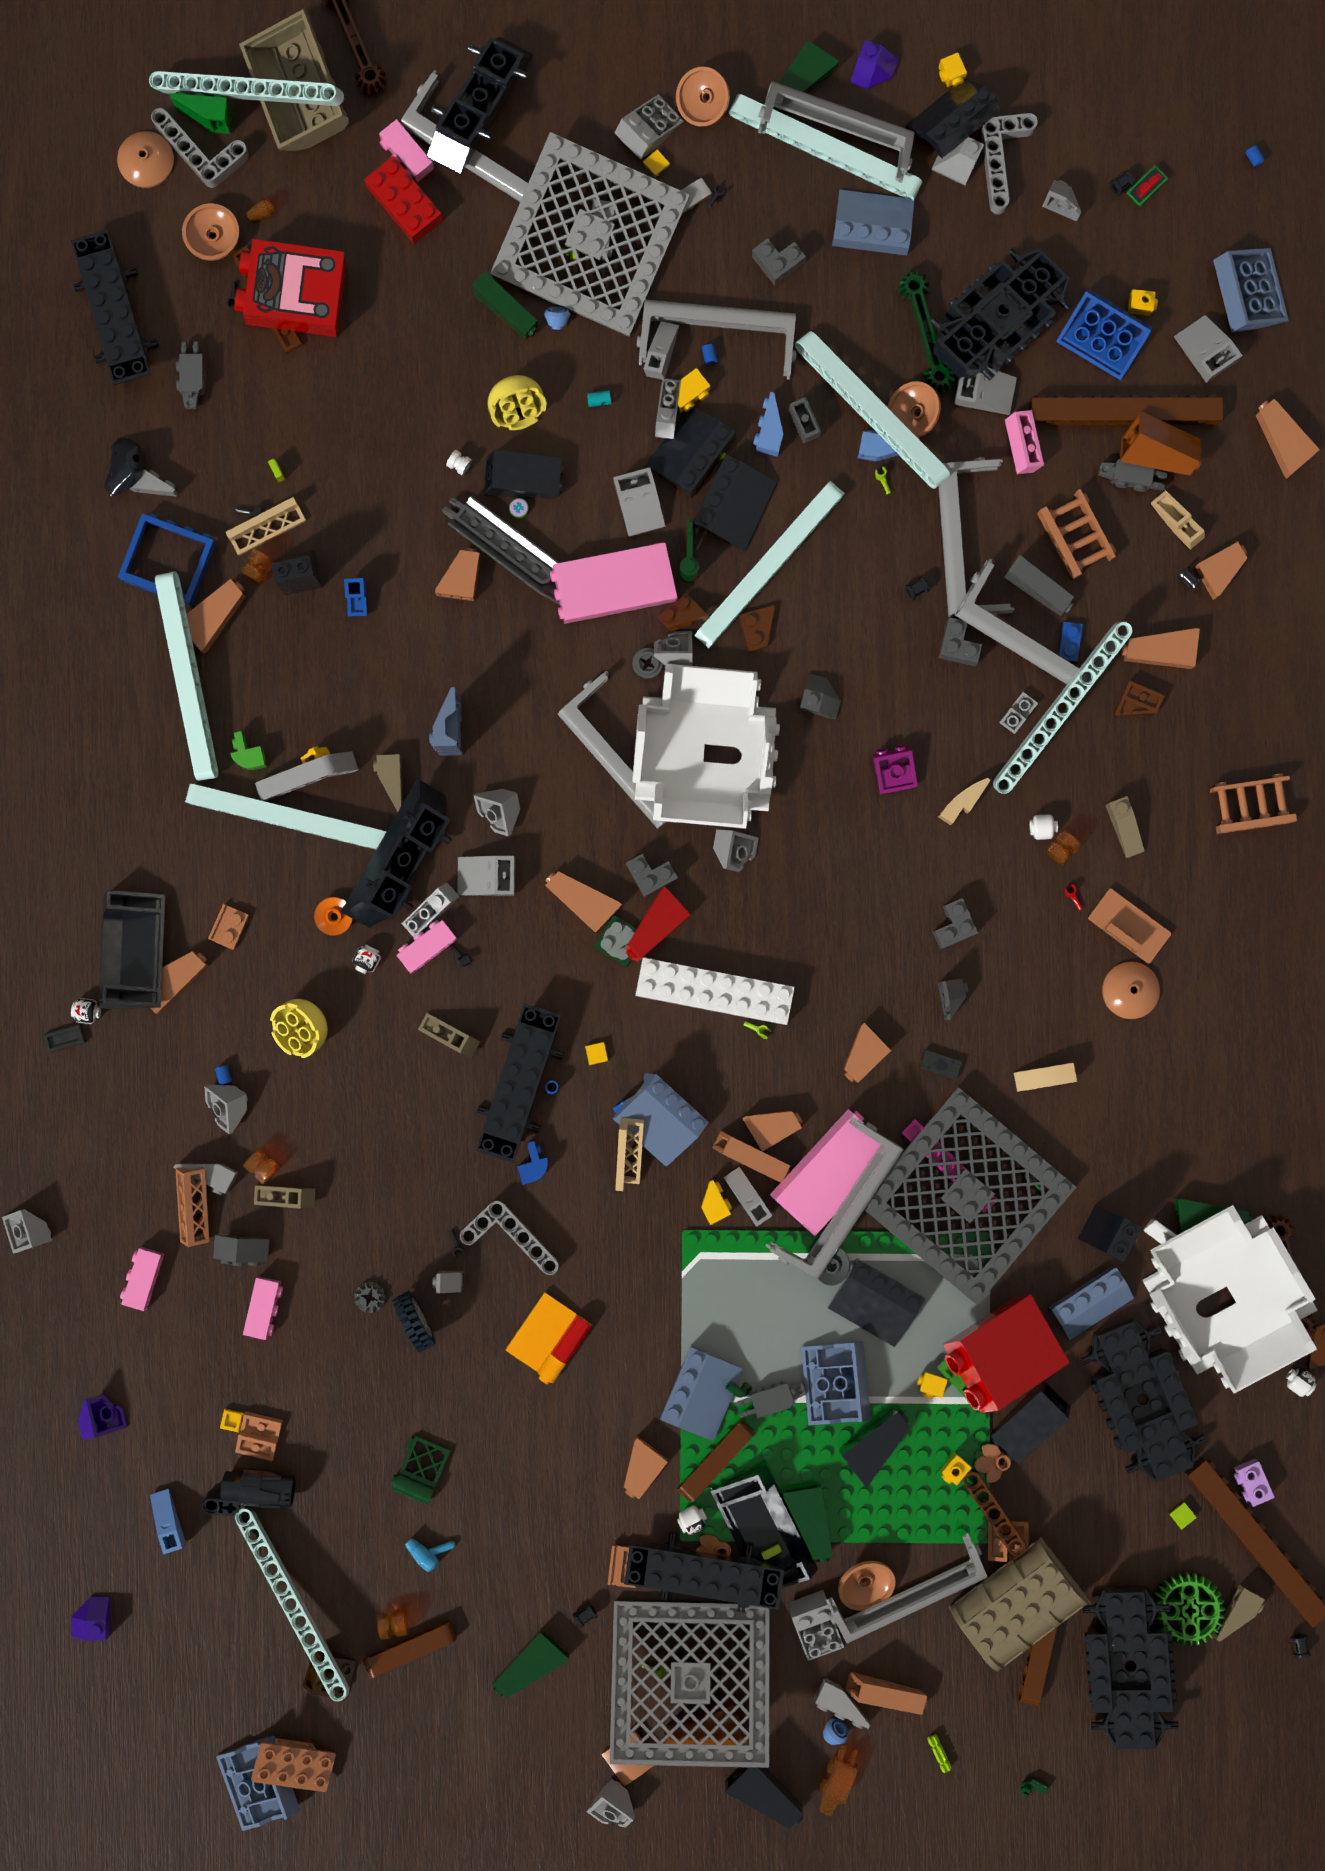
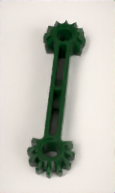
M910 270L908 276L903 274L902 280L898 282L900 287L898 293L903 294L902 300L910 299L930 370L924 371L923 376L926 378L923 380V383L929 384L936 392L940 389V392L943 394L945 393V388L951 389V384L955 382L953 378L955 374L949 371L950 369L945 367L935 354L937 366L934 365L929 343H931L934 351L933 347L936 337L933 326L930 323L931 319L924 298V294L930 291L927 287L930 282L925 280V274L920 277L919 271H916L915 275H913ZM916 284L919 289L911 290L909 285ZM916 299L919 300L924 321H922ZM941 374L944 380L938 381L934 375Z

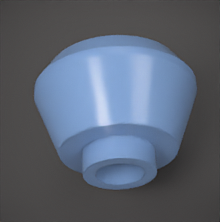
M550 307L545 311L544 315L552 329L560 330L563 329V326L567 325L570 312L564 307Z
M829 1719L823 1730L824 1739L831 1745L845 1743L848 1740L846 1725L839 1719Z

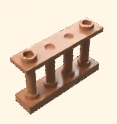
M1081 489L1077 490L1074 494L1075 500L1053 511L1048 510L1046 506L1037 513L1072 580L1082 574L1083 567L1105 556L1109 562L1116 557V550L1113 544L1109 543L1088 504L1089 498L1086 493H1082ZM1078 506L1081 507L1085 516L1062 528L1057 527L1055 523L1056 517ZM1089 523L1093 530L1092 534L1072 544H1066L1063 538L1065 534ZM1098 540L1102 550L1080 561H1075L1072 556L1073 551Z
M1283 773L1271 775V779L1232 785H1227L1226 782L1216 783L1215 787L1210 789V793L1218 792L1223 820L1221 825L1216 826L1217 834L1296 822V814H1289V811H1287L1282 783L1290 780V776L1283 777ZM1275 783L1279 813H1277L1278 816L1271 817L1268 814L1263 785ZM1256 786L1260 810L1259 819L1252 820L1249 817L1245 788ZM1237 789L1241 812L1240 822L1233 823V820H1230L1226 796L1227 790Z

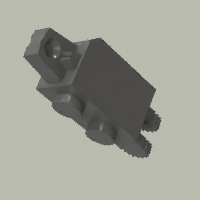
M183 341L179 360L176 361V369L179 372L176 387L177 391L183 396L185 409H197L199 396H203L206 393V359L203 354H200L199 341H194L193 354H188V344L186 341Z
M1120 459L1116 463H1101L1098 472L1099 476L1110 479L1111 483L1115 484L1116 487H1133L1135 491L1145 492L1149 488L1165 490V484L1152 482L1153 477L1166 479L1168 475L1165 472L1154 470V468L1123 463Z
M783 1382L772 1384V1388L765 1390L764 1387L753 1390L754 1394L750 1395L749 1398L736 1402L737 1406H743L752 1402L754 1408L740 1413L741 1418L756 1414L757 1419L790 1409L794 1400L806 1395L803 1383L788 1385L787 1383L783 1385Z

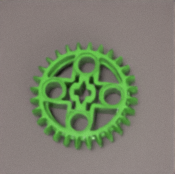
M1185 1572V1578H1183L1178 1573L1177 1580L1170 1576L1172 1582L1169 1583L1164 1580L1166 1587L1159 1586L1162 1592L1161 1594L1155 1592V1595L1159 1598V1600L1155 1601L1158 1604L1172 1605L1173 1611L1169 1614L1158 1612L1154 1618L1159 1620L1156 1625H1168V1631H1172L1174 1643H1177L1179 1639L1180 1644L1183 1646L1186 1641L1189 1646H1192L1193 1641L1200 1645L1199 1639L1207 1643V1635L1213 1638L1212 1631L1219 1633L1216 1625L1223 1626L1219 1621V1618H1225L1220 1613V1611H1225V1608L1220 1606V1604L1224 1603V1600L1219 1598L1222 1594L1216 1591L1217 1587L1214 1584L1210 1586L1212 1582L1209 1579L1205 1581V1577L1202 1575L1198 1578V1575L1193 1573L1190 1578V1574ZM1191 1585L1192 1591L1185 1594L1184 1588ZM1198 1587L1204 1589L1210 1598H1199ZM1178 1588V1599H1167L1169 1594ZM1212 1605V1610L1209 1613H1204L1205 1606ZM1189 1606H1191L1192 1609H1189V1613H1187L1185 1609H1188ZM1209 1619V1623L1200 1630V1620ZM1167 1620H1179V1631L1173 1629ZM1188 1625H1193V1630L1190 1633H1185V1628Z

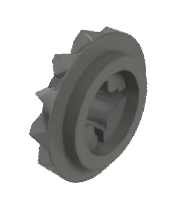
M644 648L634 655L632 666L639 677L649 679L656 677L661 672L663 663L654 657V649ZM652 657L651 664L653 667L648 666L643 670L644 663L640 659L647 661Z
M365 1282L357 1288L355 1303L358 1309L365 1313H374L384 1305L385 1292L379 1284ZM372 1289V1296L378 1300H371L367 1305V1298H364L362 1295H368Z

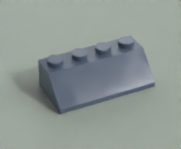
M1111 1266L1048 1308L1067 1338L1071 1340L1134 1299L1118 1269L1115 1266Z

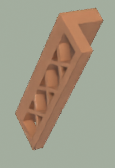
M184 1167L175 1168L180 1242L187 1247L209 1243L205 1169L203 1167L187 1170ZM199 1174L200 1180L194 1186L191 1184V1175ZM198 1191L201 1193V1198L197 1204H194L192 1197ZM199 1209L202 1212V1217L196 1223L193 1220V1215ZM201 1228L203 1230V1238L195 1240L194 1234Z

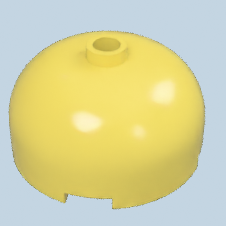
M513 375L500 380L492 388L488 397V409L492 421L496 426L508 427L509 430H520L533 425L538 421L537 417L543 411L545 412L547 406L545 396L539 384L533 379L522 375ZM517 407H520L522 415L525 418L521 421H518L519 415L516 409Z
M292 999L277 1007L271 1014L270 1021H272L274 1030L271 1033L278 1046L287 1054L306 1058L324 1044L328 1031L327 1022L322 1011L310 1001Z

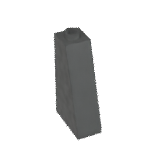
M1020 555L1004 577V579L1060 616L1064 612L1068 613L1073 606L1071 601L1074 596Z

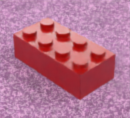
M394 156L364 179L367 189L413 244L417 243L443 222L441 212Z

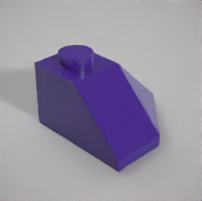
M865 39L850 83L870 89L878 83L886 82L892 79L899 60L884 46Z
M98 1395L83 1401L78 1418L82 1439L96 1438L127 1428L123 1408L114 1405L104 1395Z
M91 1596L71 1616V1637L85 1641L106 1640L111 1635L110 1596Z

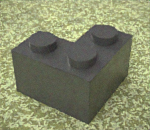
M767 238L752 250V258L774 286L805 264L806 256L795 242L779 253Z
M948 618L938 658L974 667L977 665L982 644L964 640L967 622Z
M643 854L626 862V866L644 898L678 880L669 861L651 870Z
M963 898L943 906L950 925L933 932L940 949L978 934Z
M215 1235L213 1258L221 1260L223 1264H232L234 1266H244L245 1262H248L250 1266H259L260 1262H268L269 1239Z

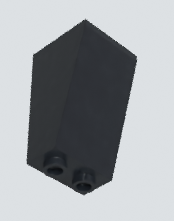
M493 450L486 457L484 495L555 499L562 493L563 485L560 482V475L563 474L564 465L561 464L560 457Z
M314 550L279 557L271 563L275 583L284 595L322 588Z
M1095 1205L1077 1239L1112 1258L1124 1262L1142 1227Z
M1044 1380L1036 1385L992 1430V1441L996 1446L1002 1447L1006 1451V1455L1010 1460H1015L1020 1464L1069 1419L1071 1406Z
M895 1407L839 1450L842 1457L865 1487L872 1482L910 1429L907 1425L909 1420L901 1409L897 1411Z
M738 1767L725 1779V1791L728 1795L790 1829L793 1825L797 1826L802 1821L803 1810L801 1803L767 1768Z

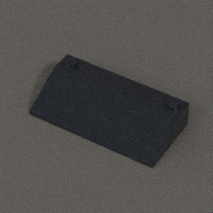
M107 890L104 894L99 1008L140 1009L161 1007L165 895Z
M767 1465L751 1470L710 1491L742 1556H745L746 1544H749V1551L750 1545H753L752 1557L784 1569L782 1588L812 1578L818 1567ZM779 1544L782 1550L781 1553L764 1560L761 1552Z

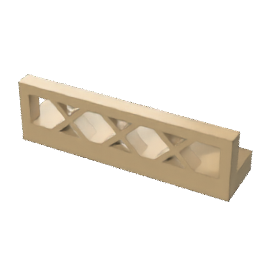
M292 497L226 531V534L240 556L306 522V519L296 500ZM296 510L300 519L294 522L288 521L289 513ZM275 520L283 522L281 529L277 531L270 529L272 522ZM258 529L266 530L264 537L261 539L253 538L255 531ZM242 537L249 539L247 546L239 549L236 540Z
M621 1118L615 1191H623L624 1183L640 1184L644 1120ZM628 1125L640 1126L639 1130L634 1134L628 1130ZM632 1139L638 1143L634 1148L627 1144ZM633 1155L637 1160L631 1163L626 1158ZM632 1170L636 1177L625 1176V1173Z

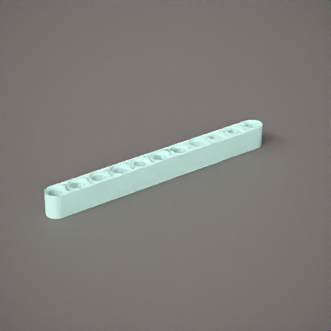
M161 71L153 72L149 78L151 87L167 94L181 91L188 95L202 93L212 97L213 95H222L225 98L328 106H338L344 100L343 91L328 83ZM334 91L333 97L330 98L331 93Z
M737 94L729 114L735 119L759 129L761 118L758 115L761 106L764 105L744 95ZM774 109L772 110L765 133L901 197L915 199L922 185L920 178L907 172L904 174L902 183H899V181L895 180L897 167Z
M809 331L795 342L797 351L931 488L935 489L950 477L948 469L815 333Z
M830 481L695 634V637L710 648L836 506L845 493Z
M175 571L156 575L155 584L194 775L197 781L217 778L218 767L180 579Z
M1116 622L1106 633L995 777L993 786L998 792L1002 794L1009 793L1129 639L1132 634V627L1129 623ZM1121 625H1124L1126 628V632L1124 635L1120 636L1118 634V628ZM1108 641L1114 643V648L1111 651L1106 649ZM1097 656H1100L1102 658V663L1100 666L1096 667L1094 665V659ZM1084 672H1089L1090 679L1087 682L1082 680ZM1073 687H1076L1078 689V694L1076 697L1072 698L1070 696V690ZM1064 702L1066 704V710L1063 713H1060L1058 711V706L1060 703ZM1049 718H1053L1055 721L1052 728H1047L1046 721ZM1041 733L1043 736L1042 741L1035 743V735ZM1025 749H1030V757L1024 759L1022 752ZM1014 764L1019 765V771L1016 774H1012L1010 771L1011 766ZM1006 779V788L1000 789L998 786L999 782Z
M195 784L189 785L185 800L186 803L375 850L386 831Z
M251 1508L240 1509L235 1515L238 1527L330 1698L334 1701H342L349 1695L350 1691L343 1674L255 1511ZM244 1512H247L250 1515V1519L247 1523H245L242 1520V1514ZM253 1529H256L259 1532V1537L257 1540H254L251 1537V1531ZM262 1546H265L268 1549V1555L266 1557H263L260 1554V1549ZM272 1563L276 1564L278 1568L276 1574H272L269 1570ZM280 1581H284L287 1584L285 1592L279 1589ZM290 1598H293L297 1603L295 1609H291L288 1606ZM299 1616H303L306 1619L305 1626L298 1624L297 1619ZM309 1633L315 1636L314 1644H310L307 1641ZM317 1651L324 1653V1661L317 1660ZM329 1668L334 1671L333 1679L326 1677V1669ZM336 1686L343 1688L344 1694L342 1697L335 1694Z

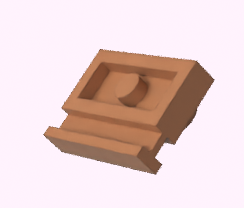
M223 904L208 939L235 950L250 915Z
M612 1544L608 1585L636 1588V1586L624 1584L629 1546Z

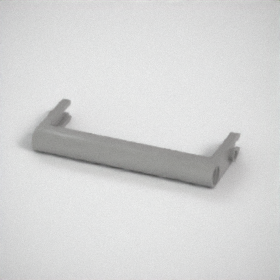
M436 70L431 73L425 84L419 86L417 96L400 122L405 130L429 145L432 143L437 125L420 115L440 82L437 80ZM475 150L465 168L521 202L528 183Z
M774 81L771 82L765 104L761 106L758 115L761 118L758 133L765 134L773 106L898 150L899 159L895 180L902 183L904 174L910 169L913 160L910 158L914 131Z
M645 299L641 336H637V347H640L639 365L642 366V363L646 361L650 324L652 321L784 333L786 335L783 376H787V379L790 380L791 363L796 360V350H793L795 313Z
M975 458L974 461L942 463L950 473V477L939 485L948 617H957L955 616L956 611L966 596L957 474L998 470V467L1003 463L1002 459L985 460V458ZM1010 604L978 605L995 617H997V614H1008L1014 611Z
M992 559L986 560L979 573L976 572L972 577L971 582L973 584L957 609L955 616L1055 678L1068 684L1079 670L1078 667L975 604V599L994 567V564L991 563ZM1108 641L1106 649L1111 651L1114 648V643ZM1097 656L1094 659V665L1096 667L1100 666L1102 663V658L1100 656ZM1084 672L1082 680L1087 682L1090 679L1089 672Z
M605 671L595 681H592V679L583 686L584 690L558 712V715L654 826L659 829L667 821L653 820L654 801L635 800L636 783L632 782L633 772L578 709L609 680L607 677L609 675L608 671Z
M852 1116L849 1123L878 1142L880 1146L807 1257L803 1259L772 1241L770 1244H766V1247L772 1253L779 1256L778 1259L786 1265L791 1263L819 1279L904 1150L893 1141L876 1131L878 1128L868 1122L865 1125Z
M968 1533L963 1535L962 1538L970 1557L969 1561L848 1618H843L832 1597L826 1599L831 1611L828 1615L832 1624L837 1623L846 1643H850L988 1578L979 1558V1555H982L977 1543H972Z

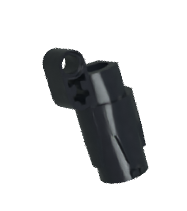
M245 1468L243 1473L225 1471L221 1490L212 1489L208 1491L202 1507L207 1514L222 1516L236 1515L239 1512L240 1506L279 1509L281 1506L292 1507L296 1478L292 1475H283V1472Z

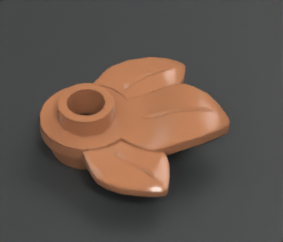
M985 1444L982 1446L983 1455L976 1459L974 1468L979 1472L986 1473V1482L992 1483L999 1480L1002 1471L1010 1467L1011 1460L1006 1453L1000 1452L996 1445Z
M702 1535L699 1537L702 1545L696 1548V1552L727 1557L731 1555L730 1545L726 1542H720L716 1536ZM721 1548L725 1549L724 1552H719L718 1550Z

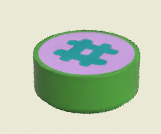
M514 499L509 505L510 513L515 518H523L528 513V504L523 499Z

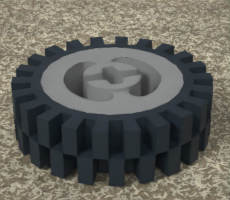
M408 1290L393 1298L395 1311L414 1348L420 1353L436 1345L434 1334L428 1324L429 1322L425 1318V1314L422 1312L414 1295Z

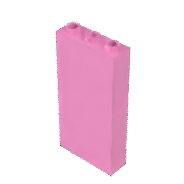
M665 542L553 564L550 571L551 581L555 582L557 588L554 589L555 599L560 602V608H558L559 617L564 620V624L672 603L677 600Z
M847 1110L770 1194L814 1236L834 1216L880 1146L878 1142L849 1123L851 1116L860 1122L864 1120L857 1111L852 1113L850 1110Z

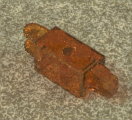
M842 1744L834 1760H830L826 1770L828 1772L827 1778L822 1780L819 1788L822 1795L820 1812L830 1816L837 1804L842 1805L846 1803L858 1772L857 1764H854L858 1750L853 1749L849 1761L843 1759L847 1751V1746Z

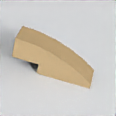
M1166 490L1151 502V505L1164 522L1190 550L1205 538V531L1192 519V515Z
M986 778L966 788L944 808L938 817L952 825L961 810L968 814L990 782V779Z
M1074 1063L1014 1073L1017 1092L1077 1082Z

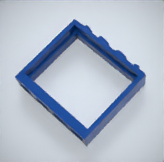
M152 513L148 515L142 514L118 578L123 582L157 594L155 583L129 574L148 523L204 543L206 545L187 594H183L184 604L193 607L217 543L209 534L202 533V535L194 533L195 530L190 527L184 526V528H180L177 526V523L171 520L164 522L159 520V516Z

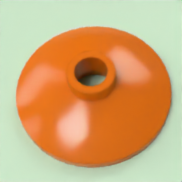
M330 897L318 904L314 913V920L320 931L327 935L336 936L349 929L353 919L340 912L346 901L337 897ZM333 913L338 915L337 920L331 919Z

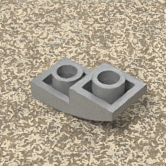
M702 178L681 190L690 195L683 213L692 209L696 204L712 194Z
M1022 692L999 723L1015 734L1037 706L1038 702L1025 692Z

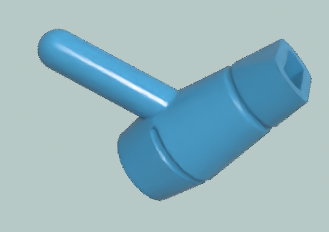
M411 1538L405 1546L419 1566L430 1572L436 1568L439 1562L435 1555L453 1549L456 1544L454 1541H449L427 1549L421 1543Z

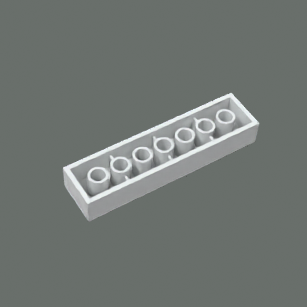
M643 958L635 996L787 1025L794 987Z

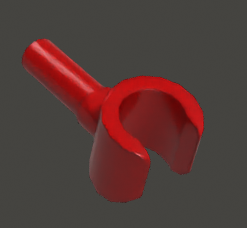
M1071 884L1073 893H1068L1065 888L1064 894L1067 897H1071L1080 911L1083 907L1075 894L1076 887Z

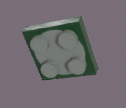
M613 915L593 948L627 967L631 959L626 955L624 948L636 928Z

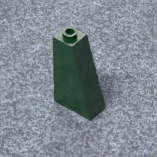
M807 40L779 81V84L808 94L837 70L839 60ZM773 106V108H774L775 110H777V111H780V110H781V111L784 112V113L786 112V111L783 110V109H780V108H777V107H774V106Z
M484 271L472 284L474 296L525 340L529 336L533 337L538 331L537 320Z
M1174 1198L1178 1235L1225 1210L1227 1207ZM1236 1209L1244 1224L1253 1220L1252 1215H1249L1248 1211Z
M821 1484L782 1490L783 1497L813 1560L818 1562L829 1561L833 1554Z
M540 1629L495 1678L493 1689L499 1696L502 1697L504 1695L508 1698L566 1663L570 1655L545 1631Z

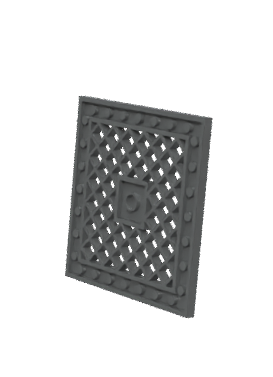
M957 1087L901 1153L864 1210L972 1302L978 1305L1077 1187L969 1095ZM960 1115H962L965 1118L956 1120ZM966 1122L967 1133H957L956 1123ZM970 1123L980 1131L971 1132ZM953 1124V1134H945ZM971 1135H981L982 1145L972 1146ZM967 1136L968 1146L958 1147L957 1137ZM985 1136L995 1144L985 1145ZM954 1137L955 1147L944 1148V1138ZM940 1140L941 1148L932 1149L934 1145ZM996 1147V1158H986V1148ZM999 1147L1009 1156L1000 1157ZM982 1148L983 1159H973L972 1149ZM968 1149L969 1160L959 1161L958 1150ZM945 1151H955L956 1161L946 1162ZM931 1152H941L942 1162L932 1163ZM928 1154L929 1163L919 1164ZM1000 1160H1010L1011 1170L1001 1171ZM1014 1160L1024 1169L1015 1170ZM997 1161L998 1171L988 1172L987 1162ZM983 1162L984 1172L974 1173L973 1163ZM970 1163V1172L964 1169L960 1173V1164ZM956 1164L957 1174L947 1175L946 1165ZM942 1165L943 1176H933L932 1166ZM929 1166L930 1177H919V1167ZM915 1169L916 1178H907ZM1025 1172L1026 1182L1016 1183L1015 1173ZM1012 1173V1184H1002V1174ZM1029 1173L1032 1174L1037 1180H1039V1182H1030ZM998 1174L999 1185H989L988 1175ZM975 1176H984L985 1185ZM956 1178L948 1187L947 1179ZM944 1179V1189L934 1190V1180ZM930 1180L931 1190L921 1191L920 1181ZM916 1181L917 1191L907 1192L906 1182ZM903 1183L904 1193H895ZM1030 1185H1040L1041 1195L1031 1196ZM1044 1185L1048 1188V1190L1046 1191L1045 1194H1044ZM1026 1186L1027 1196L1017 1197L1016 1187ZM1013 1187V1197L1004 1198L1003 1188ZM999 1188L1000 1198L991 1199L995 1193L990 1189ZM935 1193H943L940 1198L945 1203L935 1204ZM921 1194H931L932 1204L922 1205ZM918 1195V1205L908 1206L907 1196ZM904 1196L905 1206L895 1207L894 1197ZM890 1198L891 1207L886 1203ZM1031 1199H1039L1032 1208ZM1018 1200H1028V1210H1018ZM1004 1201H1014L1015 1211L1005 1212ZM1000 1202L1001 1212L991 1213L990 1203ZM987 1204V1213L979 1214V1212ZM946 1206L947 1216L937 1217L936 1207ZM932 1207L933 1218H923L922 1208ZM950 1207L959 1215L950 1216ZM919 1208L920 1219H909V1209ZM895 1210H905L906 1219ZM1028 1213L1019 1223V1214ZM1015 1214L1016 1224L1006 1225L1005 1215ZM1001 1215L1002 1226H992L991 1216ZM978 1217H988L989 1227H979ZM951 1219H961V1229L951 1230ZM964 1219L969 1223L974 1219L975 1228L965 1229ZM947 1220L948 1230L938 1231L937 1221ZM934 1221V1231L924 1232L923 1222ZM920 1222L921 1232L910 1223ZM1015 1228L1007 1237L1006 1229ZM1003 1229V1239L993 1240V1230ZM989 1230L990 1240L980 1241L979 1231ZM975 1231L976 1241L966 1242L965 1232ZM962 1232L963 1243H953L952 1233ZM938 1234H948L949 1244H939ZM925 1235H935V1244ZM994 1243H1002L994 1252ZM990 1244L991 1254L981 1255L980 1245ZM977 1245V1255L967 1256V1246ZM963 1246L964 1256L954 1257L953 1247ZM949 1247L950 1257L940 1248ZM981 1258H990L982 1267ZM968 1259H978L979 1269H968ZM955 1260H964L965 1269L956 1263ZM978 1272L974 1277L969 1274Z

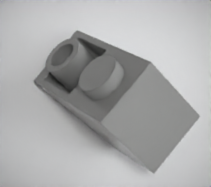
M440 1270L433 1277V1288H436V1293L461 1292L463 1288V1271Z

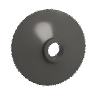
M840 1248L837 1250L819 1277L820 1282L828 1286H835L847 1278L850 1271V1259L844 1250Z

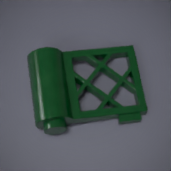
M687 518V555L680 564V577L684 582L692 583L698 578L699 563L693 558V519Z
M415 1436L414 1439H409L406 1449L409 1450L399 1475L394 1474L390 1486H393L392 1491L428 1505L451 1450ZM417 1441L425 1444L428 1452L417 1456L414 1450ZM428 1446H431L435 1449L430 1451ZM436 1450L445 1452L443 1460L438 1463H434L431 1452ZM413 1452L415 1457L410 1459ZM429 1454L433 1465L422 1469L418 1458ZM416 1459L420 1470L414 1473L406 1471L408 1462ZM441 1464L439 1470H437L436 1465ZM434 1467L437 1474L434 1482L425 1478L424 1470ZM421 1472L423 1477L418 1476L416 1474Z

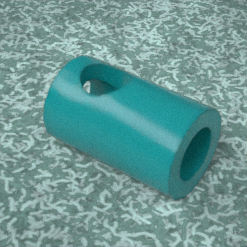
M610 390L587 393L589 407L611 404Z

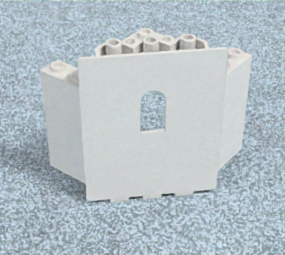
M666 664L662 698L643 696V705H639L632 782L636 783L635 800L654 801L653 820L746 828L747 821H751V810L769 811L772 787L775 788L776 776H773V761L777 762L778 750H775L774 742L775 736H779L780 724H776V708L758 707L759 696H756V691H760L761 679L757 678V672ZM704 745L735 747L740 750L742 758L736 764L703 762Z
M1232 1205L1150 1250L1153 1255L1151 1261L1158 1270V1272L1143 1279L1153 1300L1150 1304L1155 1313L1160 1312L1167 1324L1164 1327L1169 1337L1174 1336L1181 1348L1178 1350L1183 1361L1188 1360L1197 1375L1214 1366L1218 1374L1222 1373L1223 1377L1220 1379L1225 1388L1230 1387L1232 1392L1236 1393L1317 1350L1301 1321L1302 1318L1317 1311L1313 1303L1315 1297L1274 1227L1272 1229L1269 1228L1262 1215L1244 1224ZM1227 1286L1236 1303L1210 1317L1200 1316L1196 1311L1198 1302Z

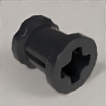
M1124 171L1122 176L1110 181L1109 184L1112 191L1117 196H1120L1123 190L1129 186H1134L1135 180L1130 172Z
M1188 566L1177 580H1181L1192 591L1202 578L1197 577L1190 571Z
M920 577L918 581L911 585H905L906 592L912 601L916 599V596L930 591L923 577Z
M589 1602L579 1612L572 1614L581 1628L591 1619L598 1617L595 1609Z
M1292 1635L1290 1639L1294 1646L1293 1657L1307 1658L1311 1656L1306 1641L1308 1635Z

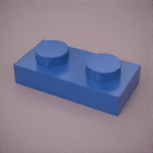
M1063 622L1058 656L1068 662H1078L1083 624Z

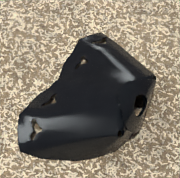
M118 438L111 446V467L104 484L107 493L111 497L119 495L135 485L141 478L146 465L145 455L141 447H138L137 443L128 438ZM134 455L139 457L138 463L134 462L132 458Z

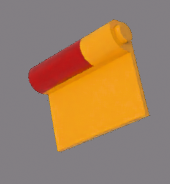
M544 1292L505 1350L537 1371L542 1382L547 1385L549 1382L553 1384L593 1325Z

